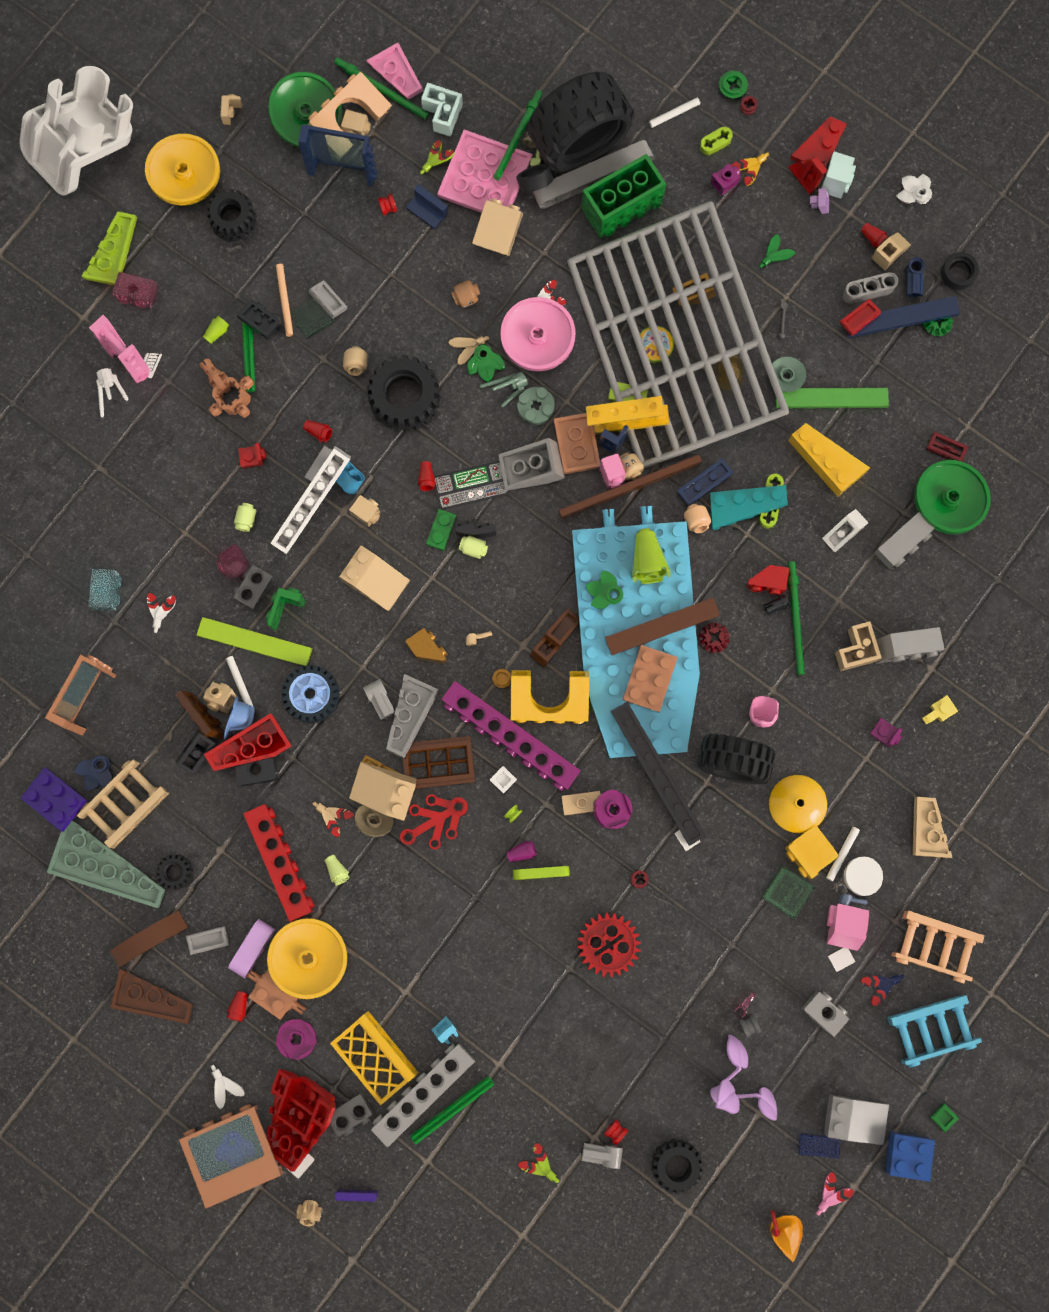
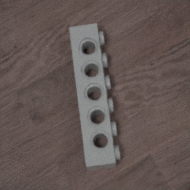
M460 1043L456 1046L452 1044L445 1051L447 1055L442 1060L437 1058L430 1065L432 1070L428 1074L423 1072L416 1079L418 1083L413 1088L409 1086L401 1094L403 1098L399 1102L395 1100L387 1107L389 1112L384 1117L380 1114L372 1122L374 1127L371 1131L387 1148L475 1062V1059ZM447 1060H454L457 1064L456 1069L448 1070L445 1065ZM433 1074L441 1075L442 1082L440 1084H434L431 1081ZM419 1088L427 1090L428 1096L422 1099L417 1096ZM405 1102L411 1103L413 1111L406 1113L402 1105ZM396 1117L399 1122L398 1126L391 1127L388 1124V1118Z

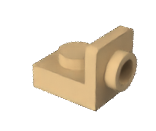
M234 94L222 96L221 119L223 125H231V118H234V108H242L240 96Z

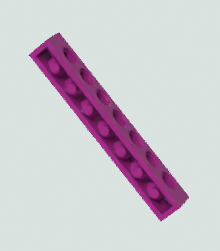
M454 681L441 699L445 709L451 713L453 710L460 714L458 716L459 719L467 724L470 721L475 725L474 729L482 735L486 733L491 736L490 741L497 746L500 744L507 748L505 751L513 757L519 756L523 759L521 761L522 764L528 768L533 766L538 770L537 774L545 780L549 778L554 781L552 785L560 791L563 789L567 791L581 772L577 767L456 681ZM462 699L468 701V706L464 709L457 706L458 702ZM475 711H482L484 717L481 720L474 719L473 714ZM491 722L499 723L500 727L497 731L489 729ZM507 733H513L515 740L507 742L504 736ZM521 745H530L531 751L527 754L520 751ZM544 755L547 762L544 765L537 764V756ZM553 767H561L563 773L560 776H554L551 772Z

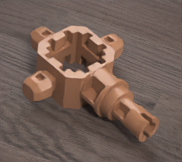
M210 359L203 360L206 365L201 362L200 367L208 375L209 383L213 387L212 396L217 401L209 408L211 414L218 416L224 410L229 415H236L238 413L241 417L246 418L250 414L247 405L250 403L251 398L246 389H250L254 381L249 376H245L239 383L235 378L228 377L224 372H221L219 369L217 370ZM231 387H236L239 390L240 394L238 396L240 398L231 402V406L227 405L223 400L225 397L223 394L228 393Z

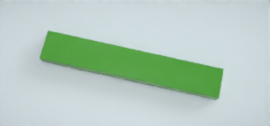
M799 388L794 392H783L788 408H888L889 406L888 388ZM775 396L776 408H780Z

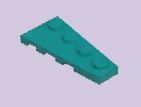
M786 485L711 492L713 531L744 519H750L755 515L787 506Z

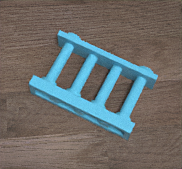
M967 995L955 996L887 1017L889 1025L899 1028L908 1058L901 1060L902 1064L915 1067L920 1065L922 1060L961 1048H965V1050L974 1049L977 1047L976 1044L982 1042L981 1038H972L963 1012V1005L969 1003ZM949 1009L955 1011L964 1041L954 1044L944 1017L945 1010ZM932 1014L937 1018L945 1043L944 1047L935 1050L925 1022L927 1020L926 1016ZM912 1020L918 1023L927 1051L915 1055L906 1027L908 1025L907 1022Z

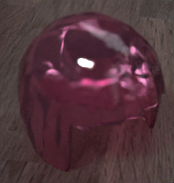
M236 544L221 551L217 558L218 571L228 578L241 577L248 570V560Z

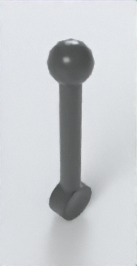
M783 302L780 306L782 317L780 333L778 334L779 339L785 338V314L788 308L786 302Z

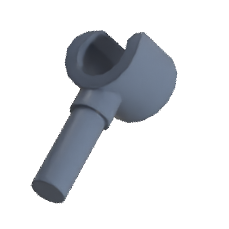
M842 894L838 903L849 906L850 902L867 905V900L855 898L848 894Z

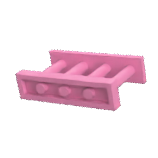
M104 315L89 327L112 358L118 355L119 360L137 384L149 376L151 370L135 346L131 344L126 348V345Z

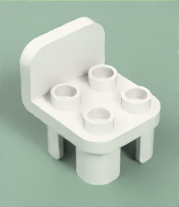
M86 66L76 72L74 90L62 96V81L56 79L50 82L46 103L27 111L22 118L20 148L25 159L57 193L63 196L77 189L82 167L125 147L131 139L132 125L130 119L133 109L132 100L126 94L120 95L118 108H116L107 99L110 82L109 76L103 70L94 66Z

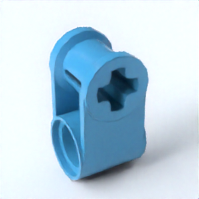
M349 461L336 482L346 493L355 494L365 477Z

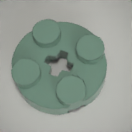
M531 387L520 394L517 409L524 421L532 425H541L551 418L555 409V402L553 396L546 388ZM533 402L541 404L539 410L531 408Z

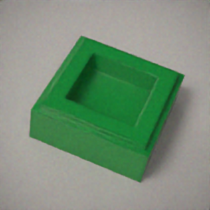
M945 1103L930 1116L943 1132H946L959 1119Z

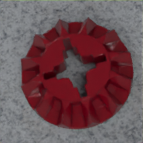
M718 622L709 623L700 631L699 641L706 651L719 653L728 646L730 636L725 626ZM720 632L718 636L719 641L715 640L710 644L709 642L712 638L710 634Z

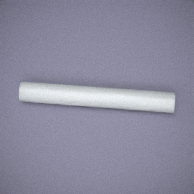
M695 98L650 120L649 125L653 128L700 105V101L698 98Z
M233 656L226 658L243 702L253 706Z
M852 827L826 879L833 882L860 831L859 829Z

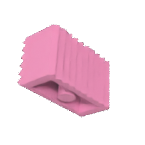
M614 454L603 458L600 463V471L606 488L612 489L624 484L626 474L619 455Z

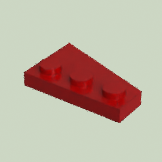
M829 117L791 155L790 159L799 162L817 157L826 168L846 127V123Z

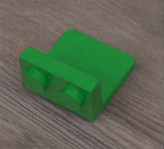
M278 588V591L274 592L272 597V603L274 604L272 610H269L266 616L267 625L272 630H277L285 603L304 608L306 600L299 593V590Z

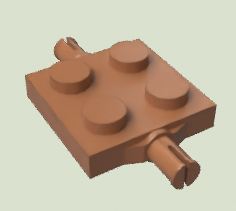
M251 969V974L248 973L247 977L256 982L254 990L249 995L251 1000L280 1020L290 1009H294L300 1015L303 1014L306 1007L297 1002L298 998L284 993L274 983L269 970L260 976Z

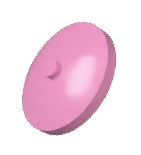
M543 297L522 300L515 304L503 319L501 325L502 347L509 359L521 368L530 371L550 370L563 363L573 349L575 343L573 319L569 312L554 300Z

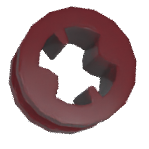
M746 96L742 99L740 110L743 114L752 115L755 113L758 103L755 97ZM748 103H751L750 108H746Z
M638 870L632 874L630 881L633 887L641 889L648 884L649 877L646 872ZM641 874L644 876L643 881L645 882L638 885L635 883L637 880L635 875L640 876Z

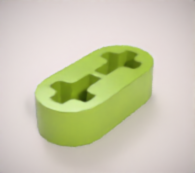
M722 127L705 136L700 143L701 152L705 155H711L729 145L732 140V131L727 127ZM721 134H723L724 136L727 135V139H726V140H725V138H721V139H720ZM705 144H712L711 148L705 147Z

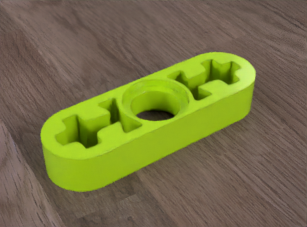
M772 474L767 478L765 487L773 486L770 483L773 479H776V482L779 483L777 486L783 485L784 480L779 474ZM779 509L771 512L770 519H773V521H770L769 524L763 519L766 518L768 512L761 513L759 517L760 525L766 529L772 528L777 522Z
M569 866L513 870V880L570 876Z

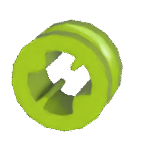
M514 805L504 817L509 818V822L512 823L523 811L518 810L517 805Z

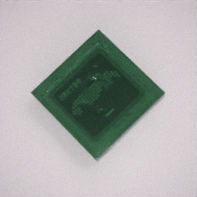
M782 865L761 898L795 920L816 887Z

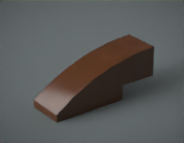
M567 608L533 648L529 656L545 667L577 628L579 616Z

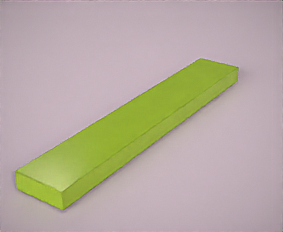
M204 617L201 619L197 636L304 667L308 665L313 650L310 647Z

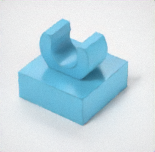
M447 1016L432 1029L441 1043L445 1041V1043L450 1044L451 1042L448 1040V1037L452 1034L456 1037L458 1036L457 1029Z

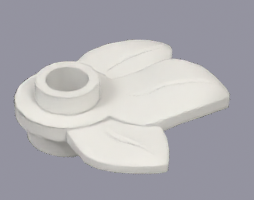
M922 174L918 179L914 176L902 178L904 190L897 194V198L905 203L916 201L919 204H925L931 199V181L926 175Z

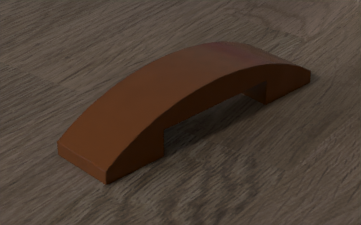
M177 911L111 949L110 952L120 968L189 927L180 911Z

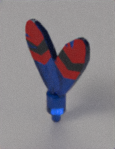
M895 975L891 978L880 976H866L862 978L861 982L864 985L879 987L872 997V1005L880 1004L886 998L893 985L901 982L900 980L904 978V975Z

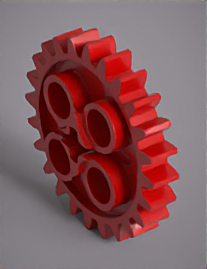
M605 913V918L602 919L601 915L598 914L597 921L590 918L592 924H584L587 928L586 931L580 930L584 937L578 938L582 945L577 946V948L583 949L579 956L586 957L582 963L589 962V970L595 967L594 974L601 970L603 977H605L606 972H609L610 977H613V973L616 971L620 976L621 969L628 972L626 966H634L631 961L632 959L638 960V957L634 954L635 952H641L640 949L636 948V945L641 944V942L635 940L639 933L633 934L636 927L629 928L630 920L624 923V916L616 919V913H614L612 918H609L608 913ZM610 925L615 926L617 929V933L613 937L608 936L606 933V929ZM619 935H624L622 939L612 945V950L607 948L597 956L594 955L597 950L606 945V940L612 941ZM594 936L599 937L601 940V944L597 948H593L590 945V940ZM620 942H626L628 945V950L625 953H620L617 949ZM604 953H609L612 956V961L609 964H603L601 961Z

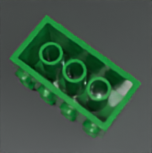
M645 154L584 189L581 209L600 239L604 236L609 237L616 229L628 226L633 219L642 218L647 211L659 208L663 203L666 182L649 156Z

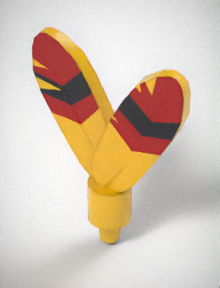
M762 153L757 158L739 160L731 165L732 167L736 166L739 171L748 169L745 176L746 186L754 182L760 164L767 159L766 157L769 156V153Z

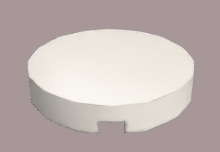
M857 857L848 863L844 871V882L850 891L859 896H868L877 892L881 887L883 872L880 865L874 859Z

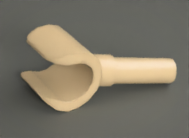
M492 632L471 633L466 637V645H477V639L492 636Z

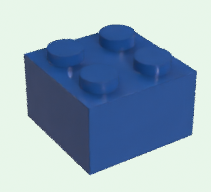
M890 1131L885 1172L890 1176L930 1182L935 1140L929 1137Z

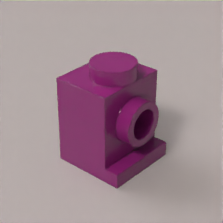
M727 164L717 173L712 174L710 183L722 196L739 184L740 171L736 166L732 167L730 164Z

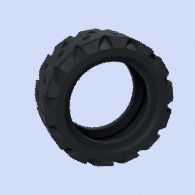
M591 72L565 82L547 95L534 110L528 122L527 131L546 165L551 170L569 172L600 159L615 148L630 130L634 120V110L612 75L606 72Z

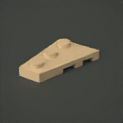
M914 797L913 856L953 858L946 841L948 840L942 828V819L936 798Z

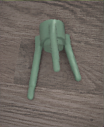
M519 372L486 382L479 387L484 388L501 383L493 387L492 390L495 391L508 385L513 390L517 389L501 404V407H504L519 393L525 391L524 386L528 385L525 375Z

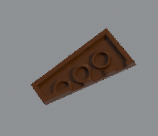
M120 968L110 1008L189 1024L193 1003Z

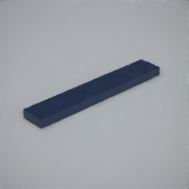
M956 296L881 311L878 317L852 337L959 316L960 311Z

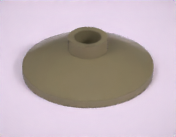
M362 805L356 811L355 824L362 833L372 837H380L386 835L391 830L393 817Z

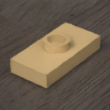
M600 791L561 796L564 816L593 812V802L600 795Z

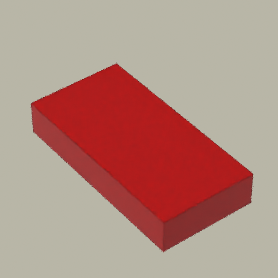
M868 299L844 317L840 324L852 337L878 317L881 311Z

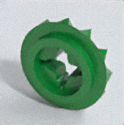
M738 71L726 72L719 80L720 93H723L725 98L729 97L732 100L734 98L740 99L748 88L746 77ZM736 82V88L734 87L733 89L729 90L730 84Z
M952 317L940 319L944 321L941 322L940 326L934 321L923 323L929 334L943 336L951 330L954 320H952Z

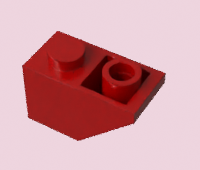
M769 565L747 582L746 588H750L752 592H762L763 590L769 591L771 595L778 596L781 593L783 594L787 587L789 568Z

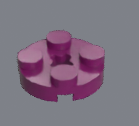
M609 790L601 793L593 802L595 819L602 828L618 829L629 822L628 820L630 815H632L633 809L630 799L625 794L617 790ZM611 804L617 808L615 815L609 812Z
M292 1019L285 1022L279 1028L276 1039L277 1048L280 1053L291 1059L305 1058L313 1051L317 1043L315 1029L309 1022L303 1019ZM293 1034L302 1037L299 1045L292 1043Z

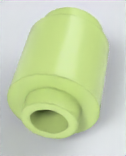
M243 503L242 506H238L234 520L235 529L250 532V528H253L257 511L253 509V505Z
M463 536L459 550L463 551V554L480 559L482 556L485 557L488 546L484 540L472 536Z

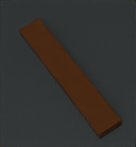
M713 597L607 636L605 640L610 654L613 656L720 616Z

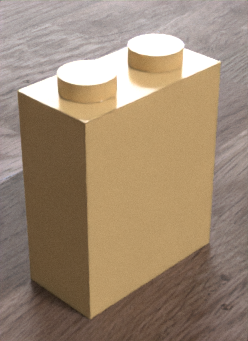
M494 198L491 201L486 200L472 244L510 256L523 213L519 211L520 207L509 204V207L503 206L502 201Z

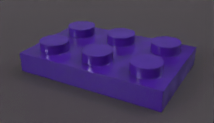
M46 767L42 769L21 796L24 802L62 832L65 831L88 801Z

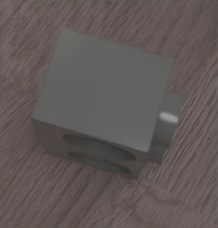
M252 565L251 569L248 568L244 573L242 584L237 585L233 598L256 612L275 579L272 575ZM262 576L260 583H253L254 577ZM246 592H252V597L249 600L243 599Z
M361 1092L335 1109L330 1124L338 1137L342 1134L346 1137L355 1131L353 1127L360 1123L363 1126L371 1121L370 1116L374 1112ZM355 1106H362L365 1110L364 1115H356L354 1112ZM338 1117H345L348 1121L347 1126H340L337 1123Z

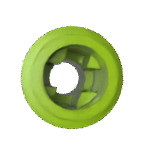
M217 316L212 319L203 337L212 344L213 341L228 331L229 324Z

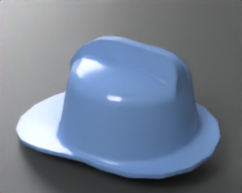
M237 696L235 697L233 709L226 725L225 741L231 737L233 731H240L249 727L254 719V706L239 702Z

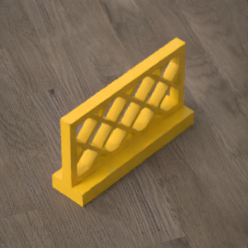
M369 1011L330 1043L380 1105L419 1073ZM358 1024L365 1030L364 1037H354V1028ZM341 1039H350L349 1050H343L337 1042ZM353 1040L364 1041L363 1052L353 1051ZM367 1041L375 1042L377 1053L366 1052ZM352 1054L363 1055L362 1066L355 1065L352 1062ZM366 1055L376 1056V1067L365 1066ZM380 1057L388 1058L390 1061L389 1068L379 1067ZM365 1069L375 1070V1081H369L364 1077ZM378 1071L389 1072L388 1082H378ZM392 1072L400 1073L405 1080L400 1084L391 1083ZM377 1085L388 1086V1092L384 1098H381L377 1093Z

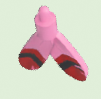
M833 1172L829 1173L825 1179L823 1201L818 1206L817 1215H820L822 1212L824 1213L829 1206L848 1200L854 1193L850 1188H844L834 1193L836 1177Z

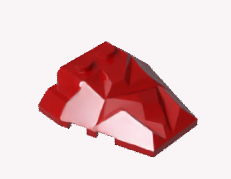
M278 1069L271 1090V1094H275L274 1106L269 1108V1113L273 1114L272 1125L267 1127V1140L275 1160L291 1172H294L329 1127L336 1108L335 1096L308 1077L297 1076L293 1072Z

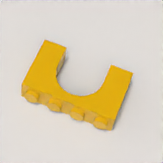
M512 670L511 720H515L517 723H524L526 721L564 723L565 721H572L576 724L588 721L589 671H570L569 693L566 700L555 707H544L538 704L532 697L531 670Z

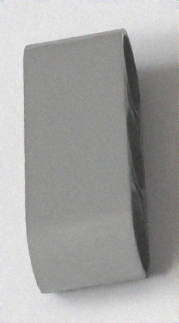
M890 272L848 283L843 292V300L846 303L854 304L889 295L896 288L898 277ZM888 281L892 286H887L884 282ZM866 286H872L874 291L868 290ZM849 290L855 291L856 295H851Z

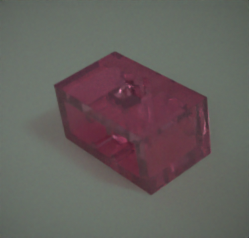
M118 272L112 293L120 303L128 304L130 302L140 308H146V306L152 308L158 286L154 280Z

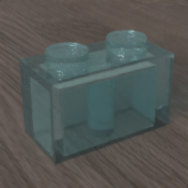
M92 569L88 605L91 609L116 611V606L120 602V596L117 594L118 587L121 586V576H119L116 570Z

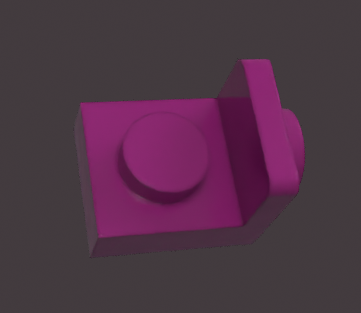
M880 718L869 735L890 747L893 744L897 745L902 738V735H900L902 729H897Z

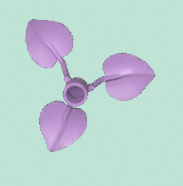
M727 1035V1054L732 1064L737 1066V1068L726 1079L722 1080L720 1085L711 1088V1097L716 1103V1108L735 1114L738 1113L740 1106L738 1098L756 1097L759 1099L758 1106L761 1112L767 1118L773 1121L777 1120L776 1101L769 1089L765 1087L760 1088L759 1094H735V1089L730 1080L741 1071V1067L744 1069L748 1067V1055L745 1047L736 1037Z

